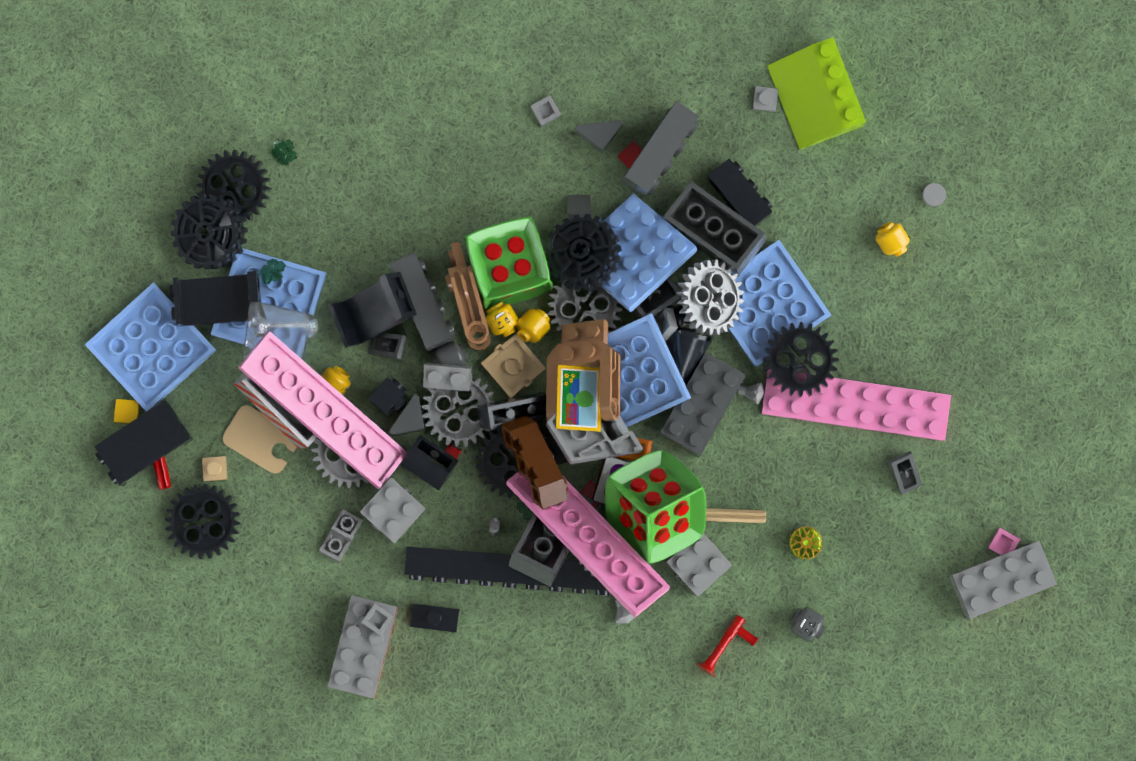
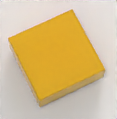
M116 399L114 422L129 424L139 417L140 404L135 400Z

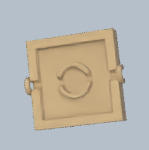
M517 334L512 336L503 345L499 344L495 347V352L481 362L482 366L510 398H513L523 388H528L533 383V380L546 370L544 365Z

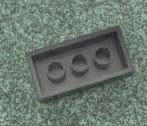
M676 101L670 107L620 183L641 197L646 194L651 195L661 182L657 179L659 175L663 176L672 166L673 161L670 160L672 156L676 158L686 145L683 141L684 138L689 139L699 126L696 123L699 116Z
M692 181L663 216L664 220L692 242L696 248L713 260L725 262V267L732 268L731 272L733 274L737 273V277L740 276L766 242V236L763 231Z
M414 252L389 263L393 273L401 272L417 313L413 320L428 353L452 342V337L456 334L450 320L445 321L443 318L446 312L441 300H435L434 298L437 291L432 279H426L424 275L428 271L422 257L417 258Z
M705 352L686 386L691 398L675 405L659 435L700 457L746 374Z
M582 495L591 505L593 504L594 500ZM533 514L512 553L509 567L551 587L570 550Z

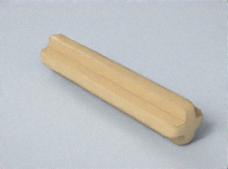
M706 508V521L764 523L766 521V511Z

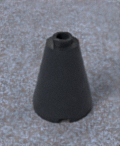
M683 326L678 327L669 337L667 347L685 386H687L709 348L713 336L700 335V333H696L695 329Z

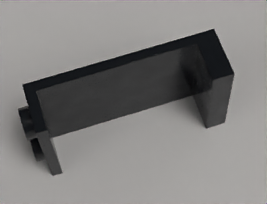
M249 271L247 275L180 280L176 277L173 278V284H170V297L174 298L175 307H171L172 321H176L179 327L262 320L260 279L257 271Z
M401 272L385 274L379 277L380 282L345 301L329 305L345 348L363 344L417 315Z
M164 400L94 447L98 451L95 455L102 465L106 464L110 472H108V475L112 482L125 486L127 484L126 481L182 444L187 445L193 439L169 402Z

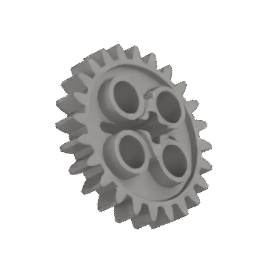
M702 260L701 262L694 263V267H688L689 274L682 275L685 282L678 284L683 290L677 292V295L682 297V300L678 301L677 304L683 305L679 313H686L683 321L691 322L689 328H696V333L720 335V333L727 332V328L734 327L732 321L739 320L736 313L743 311L738 307L739 304L744 303V300L739 298V295H742L744 291L738 290L742 282L735 281L738 274H731L732 268L725 267V262H718V260Z
M561 283L562 287L554 286L557 294H550V298L555 301L548 303V307L554 308V310L550 311L548 316H555V319L551 321V325H559L556 329L557 333L562 331V325L573 324V320L581 311L580 304L585 305L594 291L598 293L589 304L590 311L585 310L577 323L582 322L585 318H590L593 321L605 319L608 322V329L616 330L613 321L620 322L621 318L615 314L621 313L622 309L616 307L620 303L602 287L592 286V290L589 291L586 297H579L576 295L573 286L570 289L565 288L564 283ZM603 299L607 302L608 306L605 310H598L595 308V302ZM571 305L575 308L576 312L572 316H566L562 312L563 308Z
M471 374V397L468 400H461L458 397L459 390H434L428 388L431 397L424 396L423 399L429 403L422 406V409L427 410L428 413L422 415V417L430 420L425 424V427L433 426L430 434H439L437 441L446 438V445L448 446L452 440L457 448L459 442L463 441L464 446L467 447L468 440L471 439L476 444L477 435L483 439L485 437L482 431H491L481 428L480 420L472 421L468 417L470 410H478L477 405L495 402L489 401L493 392H485L488 385L479 386L480 378L473 382ZM443 398L449 400L451 404L449 409L445 411L437 407V402ZM473 400H478L477 404L465 408L463 415L460 416L459 413H455L444 420L440 419L442 415L454 411L456 404L462 407ZM451 419H456L460 422L461 427L457 431H451L448 429L447 423Z
M320 439L313 441L318 447L311 449V451L317 453L318 456L314 457L312 461H319L320 464L315 469L324 470L321 475L322 478L329 475L330 484L335 479L338 480L337 487H340L343 482H346L347 488H350L351 482H354L356 487H360V480L368 484V481L358 472L350 473L347 470V462L340 456L337 461H330L327 458V451L331 448Z

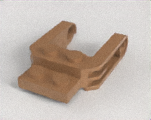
M459 241L452 243V250L448 251L452 268H448L449 275H446L445 278L449 292H454L469 346L473 350L482 351L489 346L491 338L471 266H466ZM476 333L483 334L479 339L473 338Z
M605 319L562 325V344H558L547 356V422L557 412L558 365L600 367V414L604 421L617 420L620 416V354L608 345V322Z

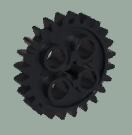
M233 149L232 156L227 150H224V157L216 153V161L208 159L210 167H201L206 173L205 175H198L203 182L196 184L197 187L202 188V191L197 193V196H200V194H214L216 196L222 195L224 199L231 196L234 201L233 206H239L241 209L240 216H245L248 220L252 221L251 213L260 215L258 207L266 208L262 201L263 199H270L265 194V191H270L272 188L266 186L265 183L271 181V178L263 176L268 170L259 169L262 162L254 163L256 157L254 155L249 156L247 159V152L242 151L240 156L238 150ZM241 165L243 174L237 178L234 170L237 166ZM224 169H227V170H228V175H229V177H230V180H229V178L225 175ZM218 176L223 178V185L220 188H216L214 180ZM232 183L238 184V186L235 187L236 192L230 190V188L232 187ZM248 186H252L254 194L250 198H247L244 193ZM238 195H239L240 198L243 200L244 205H241V204H240V200H239Z
M803 322L799 323L798 328H795L794 324L790 323L789 331L783 326L781 327L782 335L777 332L773 334L776 341L768 340V344L772 347L764 349V352L769 354V356L763 358V361L769 362V365L764 367V370H771V374L767 379L775 378L776 381L773 386L781 384V393L789 389V396H792L797 391L798 397L801 398L803 391H806L808 397H810L812 389L820 393L819 385L825 388L828 386L825 379H834L830 372H836L838 368L833 366L832 363L838 362L839 359L832 357V355L838 350L830 348L834 340L828 342L825 340L828 333L822 336L819 334L821 327L813 331L812 323L807 328H804ZM803 338L807 344L806 348H797L795 339ZM788 344L795 352V354L789 351L785 346ZM780 354L788 355L790 364H780L778 356ZM812 355H820L823 359L822 365H814L811 361ZM797 356H805L804 363L814 370L816 374L812 375L803 363L797 364ZM798 370L805 372L806 381H797L795 372Z
M498 428V434L496 435L491 431L489 432L490 440L482 439L486 446L478 447L483 452V455L476 456V459L482 461L476 468L483 469V472L479 474V478L487 477L484 485L486 486L491 483V492L498 488L500 497L504 492H507L508 498L511 499L514 492L506 485L505 476L510 471L516 473L519 471L514 465H508V457L499 448L500 445H503L511 456L515 458V452L505 446L502 429ZM499 453L504 457L501 465L495 466L491 463L490 459L493 454Z
M195 484L193 492L186 487L185 496L177 493L179 501L171 500L175 507L174 509L166 510L172 515L169 518H165V521L171 522V526H168L165 530L173 532L168 539L177 540L174 544L175 548L183 546L181 549L182 554L190 550L189 557L191 558L197 552L199 559H203L205 553L209 559H212L214 551L220 556V548L223 547L229 550L228 541L236 542L231 536L232 534L240 533L234 528L241 525V522L235 521V518L240 516L241 513L233 511L238 504L229 503L233 498L231 495L224 498L225 490L222 489L216 493L217 486L213 485L209 491L207 484H203L202 490H200L198 485ZM215 501L218 509L214 514H209L207 512V505ZM189 506H192L195 510V515L191 519H187L184 516V511ZM202 515L207 519L223 516L222 520L206 522L204 528L199 524L186 528L183 527L184 523L200 521ZM216 524L222 526V534L218 537H214L211 533L212 527ZM193 529H197L200 533L199 539L195 542H191L189 539V532Z

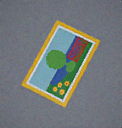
M558 365L556 429L601 432V414L599 409L600 368Z

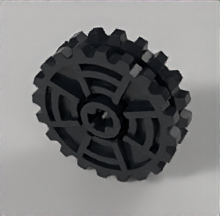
M200 194L199 197H190L191 202L184 201L182 203V210L177 209L175 212L177 219L172 220L171 223L175 226L174 230L171 231V236L175 237V241L172 244L173 247H178L179 251L177 254L179 257L184 256L185 263H194V268L201 269V267L204 269H218V267L228 266V261L235 262L237 260L235 255L242 254L243 252L241 246L247 242V239L244 238V233L248 232V228L243 225L246 218L239 214L241 211L240 207H234V201L231 199L225 200L224 196H216L214 194Z
M577 214L574 215L572 220L564 219L563 225L557 224L554 227L556 231L549 233L548 238L550 241L544 245V248L547 250L545 257L546 261H548L549 271H551L559 284L564 283V287L567 289L573 286L575 291L580 292L582 288H585L586 291H591L592 286L601 287L602 281H609L611 279V272L616 273L618 270L615 266L616 263L621 262V257L618 255L622 251V247L618 244L619 238L610 228V225L606 221L602 223L601 218L598 216L592 219L590 214H585L581 218Z

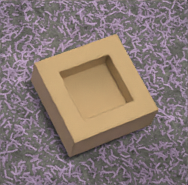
M226 456L202 458L204 482L228 480Z

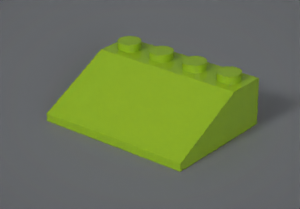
M833 37L812 44L767 65L774 86L778 89L779 99L799 150L865 125V117Z

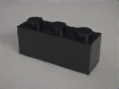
M729 158L707 176V180L731 210L757 227L771 216L773 212L771 210L772 205L766 197L761 198L756 192L758 190L756 184L751 179L747 180L742 173L744 171L736 161L732 162Z
M539 392L477 405L480 427L489 430L501 428V424L525 415L533 421L546 419V393Z

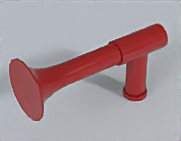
M736 615L711 655L704 662L695 664L709 675L716 677L714 674L715 664L736 634L749 642L751 646L755 645L758 637L742 627L745 619Z

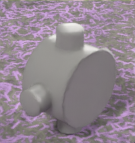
M498 517L491 519L489 533L492 536H496L499 533L501 520H498Z

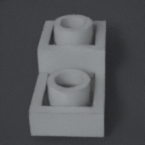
M342 509L319 553L340 563L363 520Z

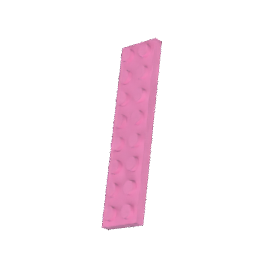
M270 331L266 332L238 367L377 489L382 488L406 456L407 451Z
M771 370L767 371L768 377L771 374ZM795 372V378L799 382L806 381V374ZM766 377L761 414L945 441L951 395L834 378L833 380L825 379L828 384L826 388L819 385L820 393L812 389V395L808 397L806 391H803L802 397L799 398L797 391L792 396H789V389L781 393L782 385L779 384L774 387L773 384L776 379H767Z
M517 472L508 479L506 485L634 618L669 590L670 586L568 481V491H566L568 500L542 509L533 502L529 481Z

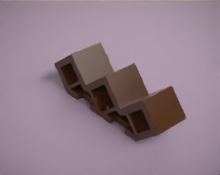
M525 415L501 424L505 446L515 452L519 474L529 481L533 502L540 508L545 509L567 501V481L563 478L554 460L553 453L548 448L540 432L538 423Z

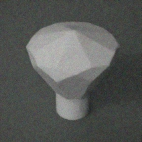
M759 382L748 387L740 386L738 394L746 396L755 404H759L764 395L763 384Z
M615 600L617 606L616 624L629 623L635 619L618 600Z

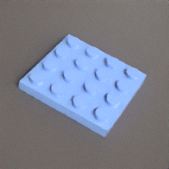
M633 193L603 221L610 225V228L619 238L618 244L622 247V251L618 253L621 257V262L615 265L618 270L616 273L611 272V279L609 281H602L601 287L629 312H632L695 254L697 248Z
M780 240L754 256L740 276L735 279L736 282H742L738 290L744 291L742 295H739V298L744 300V303L739 304L738 307L743 311L736 313L739 320L732 321L734 327L728 328V330L753 366L757 367L764 362V357L769 356V354L764 352L765 348L772 347L768 344V340L776 341L773 335L775 332L782 335L781 327L784 326L789 331L790 323H793L795 328H798L799 323L803 322L804 328H807L812 323L813 329L829 318L831 314Z
M242 248V254L235 255L237 260L233 262L229 276L247 275L249 271H257L259 273L262 320L214 324L211 335L254 348L266 332L270 331L301 358L327 273Z
M154 282L85 344L146 412L160 403L216 351L195 326L179 327L176 321H172L171 307H175V305Z
M652 313L608 333V345L620 354V416L626 427L691 398Z

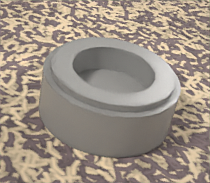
M937 183L927 185L922 192L924 203L930 207L941 205L946 198L945 189Z

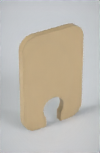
M244 405L238 410L223 435L225 445L273 474L280 473L287 464L283 459H277L273 456V446L277 443H283L293 453L297 448L263 413L249 405Z

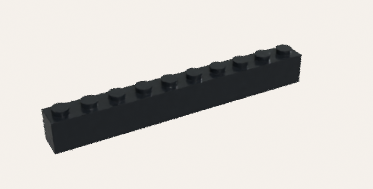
M408 546L406 548L404 575H410L409 580L423 581V577L426 576L433 577L432 582L446 583L447 578L456 579V584L470 585V580L479 581L481 586H493V582H501L502 587L516 588V584H525V589L539 590L540 586H548L509 567L512 555ZM565 559L551 587L549 586V591L563 592V588H572V593L586 594L587 589L595 590V595L609 596V591L595 576H591L589 570H584V565L579 564V560Z

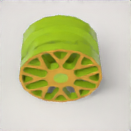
M800 527L791 534L788 542L789 549L797 558L811 559L821 551L822 537L814 528Z

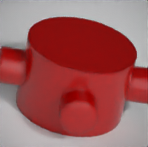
M449 444L445 450L456 459L462 453L461 449L457 450L455 447H452V444Z

